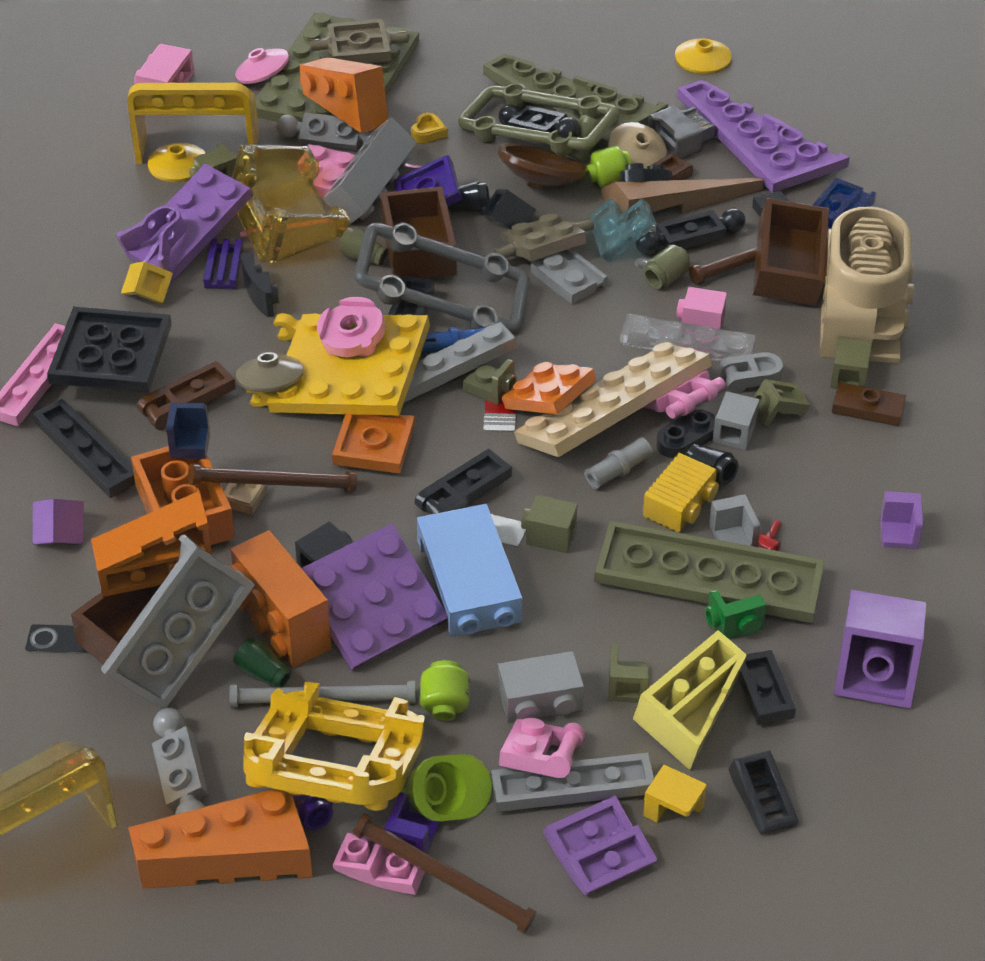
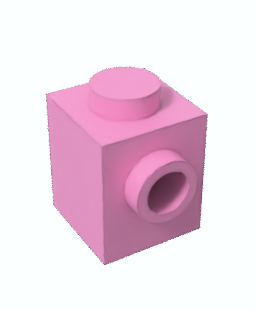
M688 287L685 299H679L676 312V318L682 319L681 332L719 338L725 317L727 293Z

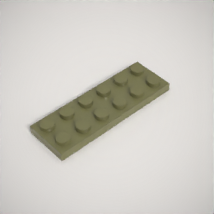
M610 520L595 569L594 582L702 603H708L709 592L718 590L726 604L760 594L766 603V615L813 623L825 560Z

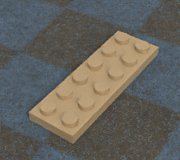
M670 342L660 343L653 348V351L643 357L630 360L628 362L629 365L606 374L603 380L593 386H589L557 415L544 413L541 416L528 419L524 426L514 431L517 443L560 457L712 366L710 355L696 351L693 348L676 346Z

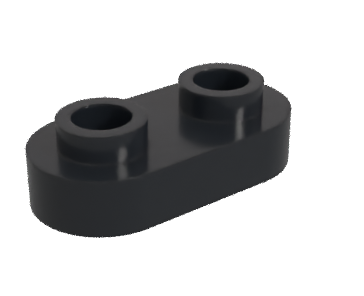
M642 163L625 165V170L619 172L620 182L672 180V171L666 170L665 165H651L644 169V164Z
M694 410L686 416H681L662 427L657 434L656 447L658 452L665 457L675 458L678 453L686 455L690 446L695 443L699 445L708 443L713 439L715 416L705 410Z

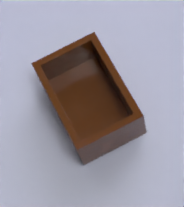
M442 186L380 193L382 224L394 227L398 223H407L415 228L417 235L457 248ZM385 238L392 275H396L401 279L403 276L427 279L457 275V261L414 247L406 252H397L391 247L389 239Z
M766 198L758 223L753 295L817 305L825 282L829 208Z
M161 585L102 597V592L71 614L77 644L104 665Z

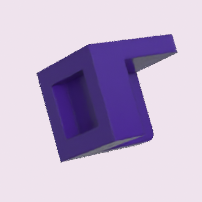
M400 792L384 829L428 854L438 830L439 822L429 820L421 814L410 812L409 796L407 793Z

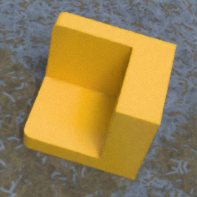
M145 261L131 263L121 293L127 296L138 295L158 304L163 303L173 273Z
M664 764L645 792L643 816L657 823L667 808L686 817L693 810L700 813L705 806L707 784Z

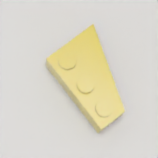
M717 630L641 694L633 720L690 770L737 681L747 654Z

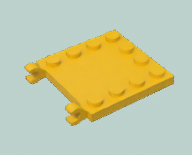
M286 313L277 314L273 324L277 327L282 326L277 337L283 341L292 339L286 355L292 356L302 363L303 376L292 386L278 391L255 392L246 389V393H254L250 401L251 406H268L270 413H348L354 415L400 416L430 328L428 315H383L386 325L385 333L380 342L376 344L374 353L366 357L359 355L341 357L329 355L324 348L317 331V324L321 314H302L300 320H296L293 316ZM353 323L350 328H346V330H352L356 328L357 324Z

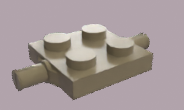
M384 19L327 24V38L310 39L311 52L328 50L332 58L378 64L391 61V44L408 43L407 31L390 32L385 27Z
M545 214L538 221L518 223L513 225L512 229L501 232L502 241L505 246L494 248L493 253H499L505 258L520 256L532 262L587 243L585 232L594 229L593 221L588 217L577 222H568L557 214Z

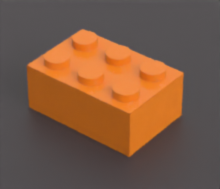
M169 446L131 457L135 485L147 514L200 491L208 521L211 545L235 538L232 508L221 484L200 482L199 485H190L188 482V469L191 463L200 464L202 468H213L208 456H206V459L170 458Z
M268 530L230 548L232 559L230 567L242 572L255 584L239 609L242 611L246 609L259 634L265 633L270 639L274 653L279 658L284 657L290 666L295 668L331 650L328 599L271 531Z

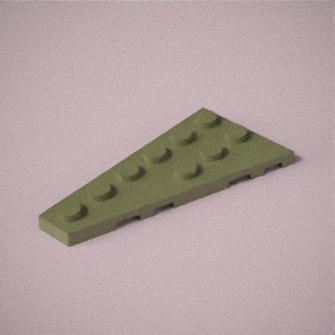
M502 54L483 65V75L504 87L512 83H522L528 91L577 99L588 95H597L601 98L602 103L615 105L619 109V117L596 144L603 149L608 148L609 137L612 131L619 125L633 122L648 126L649 115L668 108L666 103L658 101L654 105L644 102V96L633 94L631 97L617 93V88L579 76H575L573 79L561 76L562 71L553 68L549 72L535 68V63L507 54ZM530 103L538 108L566 113L568 117L578 121L580 119V112L576 110Z

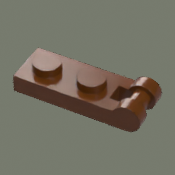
M215 361L143 396L138 401L137 408L143 416L150 417V423L157 430L166 429L171 403L206 404L236 389L235 378L218 361Z

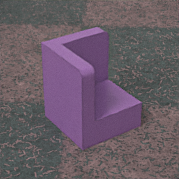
M884 492L880 513L881 542L883 547L918 549L923 528L921 493Z
M48 499L33 502V544H82L84 501Z

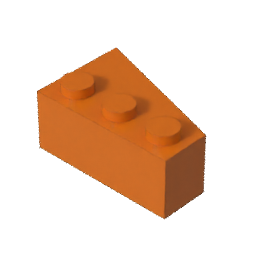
M328 57L299 65L300 84L303 94L358 132L365 133L374 130L388 120L382 66Z
M200 491L91 539L102 597L161 585L179 561L181 548L179 538L181 535H186L199 547L212 554L208 521Z

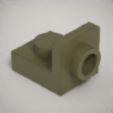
M507 359L499 369L487 364L473 369L463 381V392L499 404L502 401V396L512 389L513 385L517 382V376L514 372V361Z
M764 379L753 397L759 399L757 419L764 426H769L778 412L785 415L796 414L804 416L811 406L795 383Z

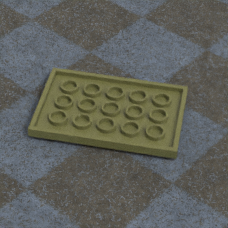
M314 12L288 50V64L279 73L269 78L256 97L257 118L277 122L281 116L290 114L295 116L299 122H302L304 112L335 116L303 94L300 84L299 65L326 57L332 58L328 50L312 52L310 50V39L327 38V24L354 22L357 20ZM385 26L390 32L407 31L408 43L391 44V61L372 64L382 66L385 95L388 94L418 45L419 32L410 31L405 28Z

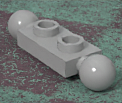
M304 112L302 122H299L295 116L286 114L281 116L276 124L277 132L284 138H292L299 134L300 144H312L358 151L360 141L365 143L374 131L360 133L336 116Z
M174 708L162 709L156 714L153 721L155 732L162 738L153 742L152 747L166 805L175 812V815L205 807L204 804L198 800L209 795L194 734L185 726L184 717L178 710Z

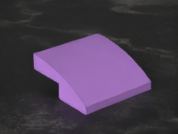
M616 795L550 824L543 831L558 860L585 896L658 861L639 825L632 826Z

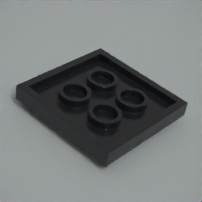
M73 306L47 372L49 384L149 393L172 326L171 315Z

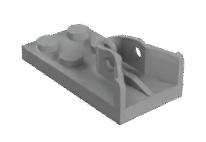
M181 535L179 538L181 541L179 561L101 667L102 672L106 676L162 709L167 708L255 586L242 572L234 570L208 553L186 535Z

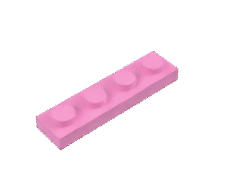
M55 323L1 389V422L19 427L52 385L49 384L47 372L65 326Z

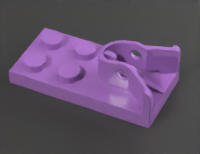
M204 164L166 205L152 210L141 222L127 230L119 231L117 239L126 256L136 263L145 261L172 272L170 281L172 283L250 200L253 194L249 187Z

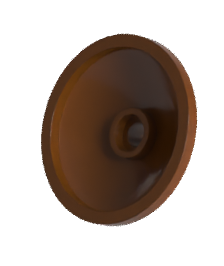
M502 144L498 149L501 161L515 175L528 181L527 186L538 190H545V186L560 187L580 181L586 177L588 171L585 165L566 156H558L554 152L518 144Z

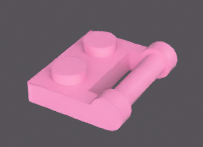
M517 718L500 751L498 766L556 778L566 777L573 765L572 755L575 748L582 744L585 731L577 723H568L564 727L545 724L542 720L536 718ZM551 745L559 746L558 750L551 756L546 755Z

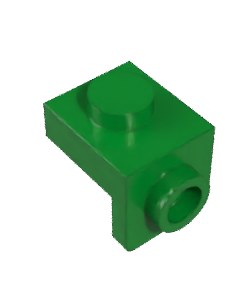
M718 590L709 592L708 607H705V618L710 628H715L716 631L719 630L728 639L742 635H751L758 630H762L764 627L766 603L759 594L726 604Z

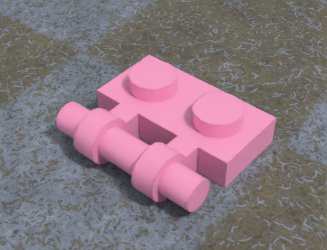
M705 370L644 407L656 412L666 411L667 415L672 419L679 415L686 416L694 411L695 406L699 403L715 399L718 396V392L725 389L726 384L721 377L710 381L709 373Z

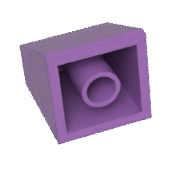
M851 590L834 695L911 709L924 641L926 602Z

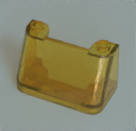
M240 144L232 178L249 187L253 196L236 214L261 262H278L342 237L344 231L350 225L349 214L342 206H333L330 212H328L315 189L313 182L319 174V161L315 159L309 146Z

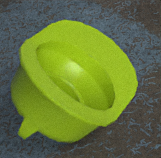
M472 755L433 756L425 759L412 771L408 778L407 786L402 788L401 792L407 793L411 806L429 820L438 822L460 820L477 816L486 808L491 797L492 781L489 771L483 762Z

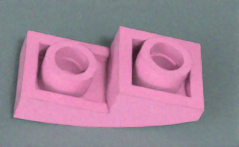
M352 833L346 834L333 863L335 871L383 889L416 895L425 871L363 836L359 839Z

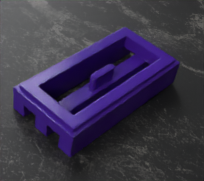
M217 239L210 241L203 279L204 288L236 289L241 253L243 251L242 239H236L235 244H230V239H223V244H218ZM217 253H221L217 278L213 280ZM233 253L229 281H224L228 254Z

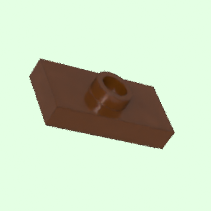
M839 382L832 413L899 426L906 395Z

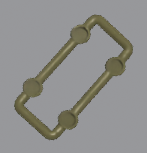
M512 83L506 87L493 85L485 88L459 116L458 125L464 130L474 131L475 136L481 142L493 141L497 135L548 144L556 155L565 156L571 153L572 149L588 150L594 147L618 119L619 109L615 105L602 103L601 98L597 95H588L577 99L528 91L524 84ZM493 97L504 98L507 105L512 104L518 108L524 107L526 102L576 110L580 112V116L582 114L596 120L600 119L601 115H605L585 138L573 137L572 132H568L569 136L567 138L559 137L558 130L550 133L498 124L493 116H482L476 120L473 119Z

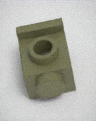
M223 143L217 144V149L193 157L194 167L189 168L190 177L204 164H207L239 182L237 157Z

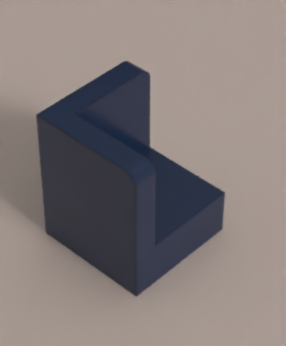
M170 404L166 424L170 458L206 459L210 439L206 404Z

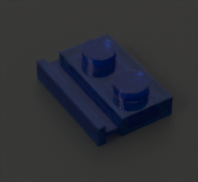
M835 178L812 205L829 208L828 228L832 229L836 218L845 211L857 207H871L875 202L876 192L872 191L868 194L863 192V187Z

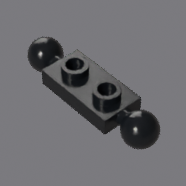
M508 104L503 106L498 114L500 123L504 125L550 133L558 130V135L562 138H567L569 136L568 132H572L573 137H578L580 134L578 121L568 117L566 113L529 105L520 111L517 106Z
M737 208L726 210L720 218L711 210L656 224V232L649 229L641 231L636 237L635 244L637 249L646 255L655 253L660 245H663L665 248L669 245H676L685 249L724 239L726 231L737 233L745 226L746 219L744 213Z

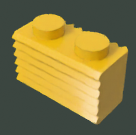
M678 453L677 457L664 469L663 474H660L656 482H653L652 487L650 486L649 490L645 492L643 516L650 518L651 521H656L657 524H662L664 527L668 526L670 530L674 529L677 533L687 523L693 524L700 514L701 505L705 501L711 502L717 494L719 484L716 482L717 469L682 453Z

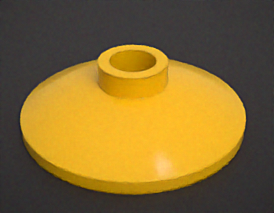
M705 38L688 40L680 44L675 51L677 64L683 69L697 74L720 72L730 65L732 59L731 51L727 46L718 41Z
M190 143L167 144L156 149L149 156L148 169L154 177L163 181H188L191 179L189 168L194 167L193 157L206 152L202 148Z

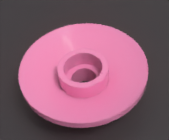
M255 49L249 53V58L237 68L235 76L238 82L243 84L264 81L279 73L288 64V52L284 49Z

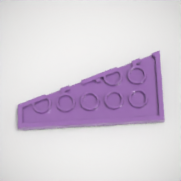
M704 80L678 87L677 98L687 108L694 106L702 117L710 124H714L715 136L757 178H763L764 185L771 192L781 191L849 166L850 157L840 153L837 156L827 151L828 145L820 141L814 144L804 139L803 132L767 113L761 116L753 112L754 107L746 102L741 105L729 99V93Z

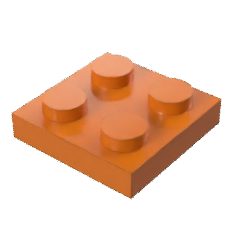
M543 362L536 365L533 371L525 378L517 381L513 388L502 396L505 409L557 415L597 379L593 368L578 367L575 364L565 366Z
M346 413L332 452V464L400 474L415 428V416L400 414V416L354 415Z

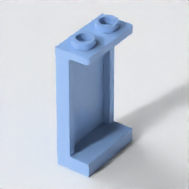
M487 504L417 517V542L420 551L426 552L448 616L450 636L470 635L479 631L508 627L512 624L520 623L522 621V596Z

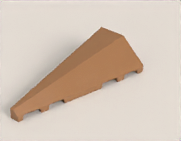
M764 179L614 182L601 188V196L613 211L621 210L627 219H631L673 206H677L681 213L761 191L763 190Z

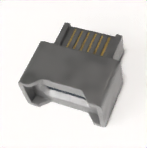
M672 106L649 115L648 126L662 137L665 145L679 158H684L701 151V143L714 138L715 125L710 124L702 117L694 106L680 111L676 106Z

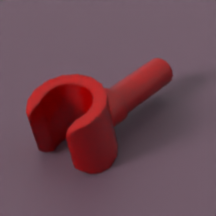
M779 520L773 521L766 534L761 533L759 535V548L780 550L781 543L775 540L782 525Z

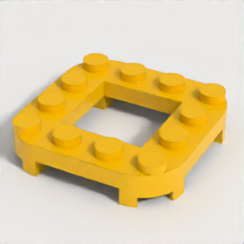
M305 682L304 691L284 693L279 688L273 691L269 711L255 733L246 732L244 737L243 770L246 774V784L255 788L268 787L283 790L292 795L304 794L325 798L333 803L345 802L364 805L367 809L374 811L387 808L388 801L395 798L402 790L421 751L424 715L417 716L409 711L408 701L394 697L388 710L319 697L320 683ZM307 729L320 731L328 736L342 735L353 737L365 743L377 742L370 756L363 755L357 768L292 755Z

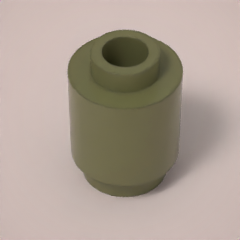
M669 245L646 263V267L643 269V276L646 282L655 289L668 287L689 270V255L683 248Z

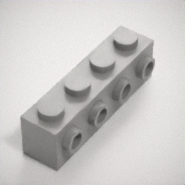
M390 117L372 132L323 197V200L348 225L358 218L363 221L375 209L372 203L380 200V193L388 191L385 185L391 184L399 176L400 172L397 169L402 168L412 158L413 155L410 151L417 142Z

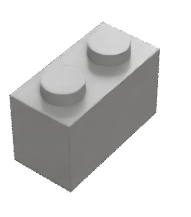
M573 651L498 663V690L507 723L516 722L517 718H542L583 711L584 685Z

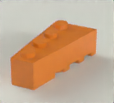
M270 789L128 827L142 889L197 885L198 880L211 879L219 880V884L235 883V878L260 876V881L277 880V875L297 874L298 879L313 878L310 849L292 794L283 790Z

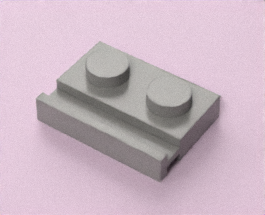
M572 248L531 263V273L571 305L595 293L597 287L602 286L604 288L607 286V275Z

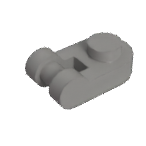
M761 352L727 357L720 362L719 369L723 377L726 378L725 383L728 391L738 394L748 387L761 386L764 379L779 381L782 376L783 363L775 354Z

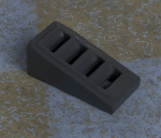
M771 750L733 759L728 769L759 833L764 834L797 825L799 820ZM761 772L763 776L751 780L749 775ZM767 785L770 789L756 793L754 788ZM774 797L776 803L761 806L759 801ZM781 810L784 816L767 821L765 814Z

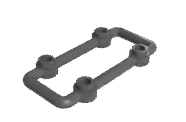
M373 223L364 232L355 268L356 281L362 287L376 291L379 300L384 304L391 305L401 299L470 321L472 329L486 328L501 322L511 333H515L522 326L530 278L522 269L510 266L508 260L499 253H490L483 257L419 236L415 228L407 223H398L394 227L382 223ZM377 236L389 239L391 247L397 252H406L414 247L481 269L483 277L489 282L500 281L504 277L517 281L510 321L499 318L496 310L488 305H479L472 309L406 288L403 280L396 275H386L382 279L369 276L368 270Z

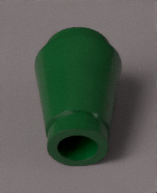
M248 638L239 647L233 661L239 666L238 670L271 686L283 687L291 677L292 670L262 640L256 641L253 638Z

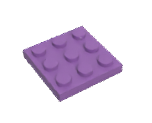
M393 523L302 568L328 599L330 634L351 671L440 625L448 619L446 611Z

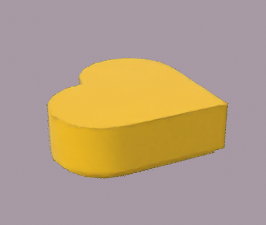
M426 112L420 114L416 119V123L411 126V137L418 144H425L448 137V129L437 115Z

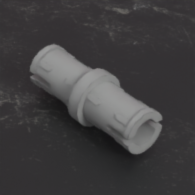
M641 437L620 451L617 449L611 451L608 454V458L585 470L584 475L588 484L596 490L617 476H626L632 467L652 457V447L645 438Z

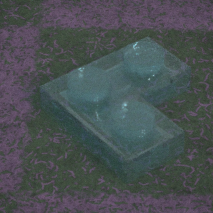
M611 198L588 216L593 221L594 229L592 231L600 256L607 262L624 252L627 247L657 225L650 205L643 199L639 200L622 214L619 204Z

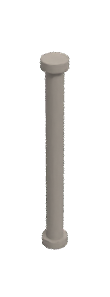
M407 681V685L319 687V697L338 701H389L396 697L408 700V704H416L415 681ZM238 684L230 685V708H239V704L270 703L272 692L278 688L283 690L284 693L304 691V687L239 688Z

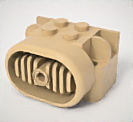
M857 207L839 215L834 221L832 229H828L825 282L821 291L820 357L835 358L838 337L870 341L872 344L869 361L900 363V338L903 329L908 327L909 309H906L907 304H912L914 285L908 284V282H912L913 277L911 231L907 223L897 214L877 207Z

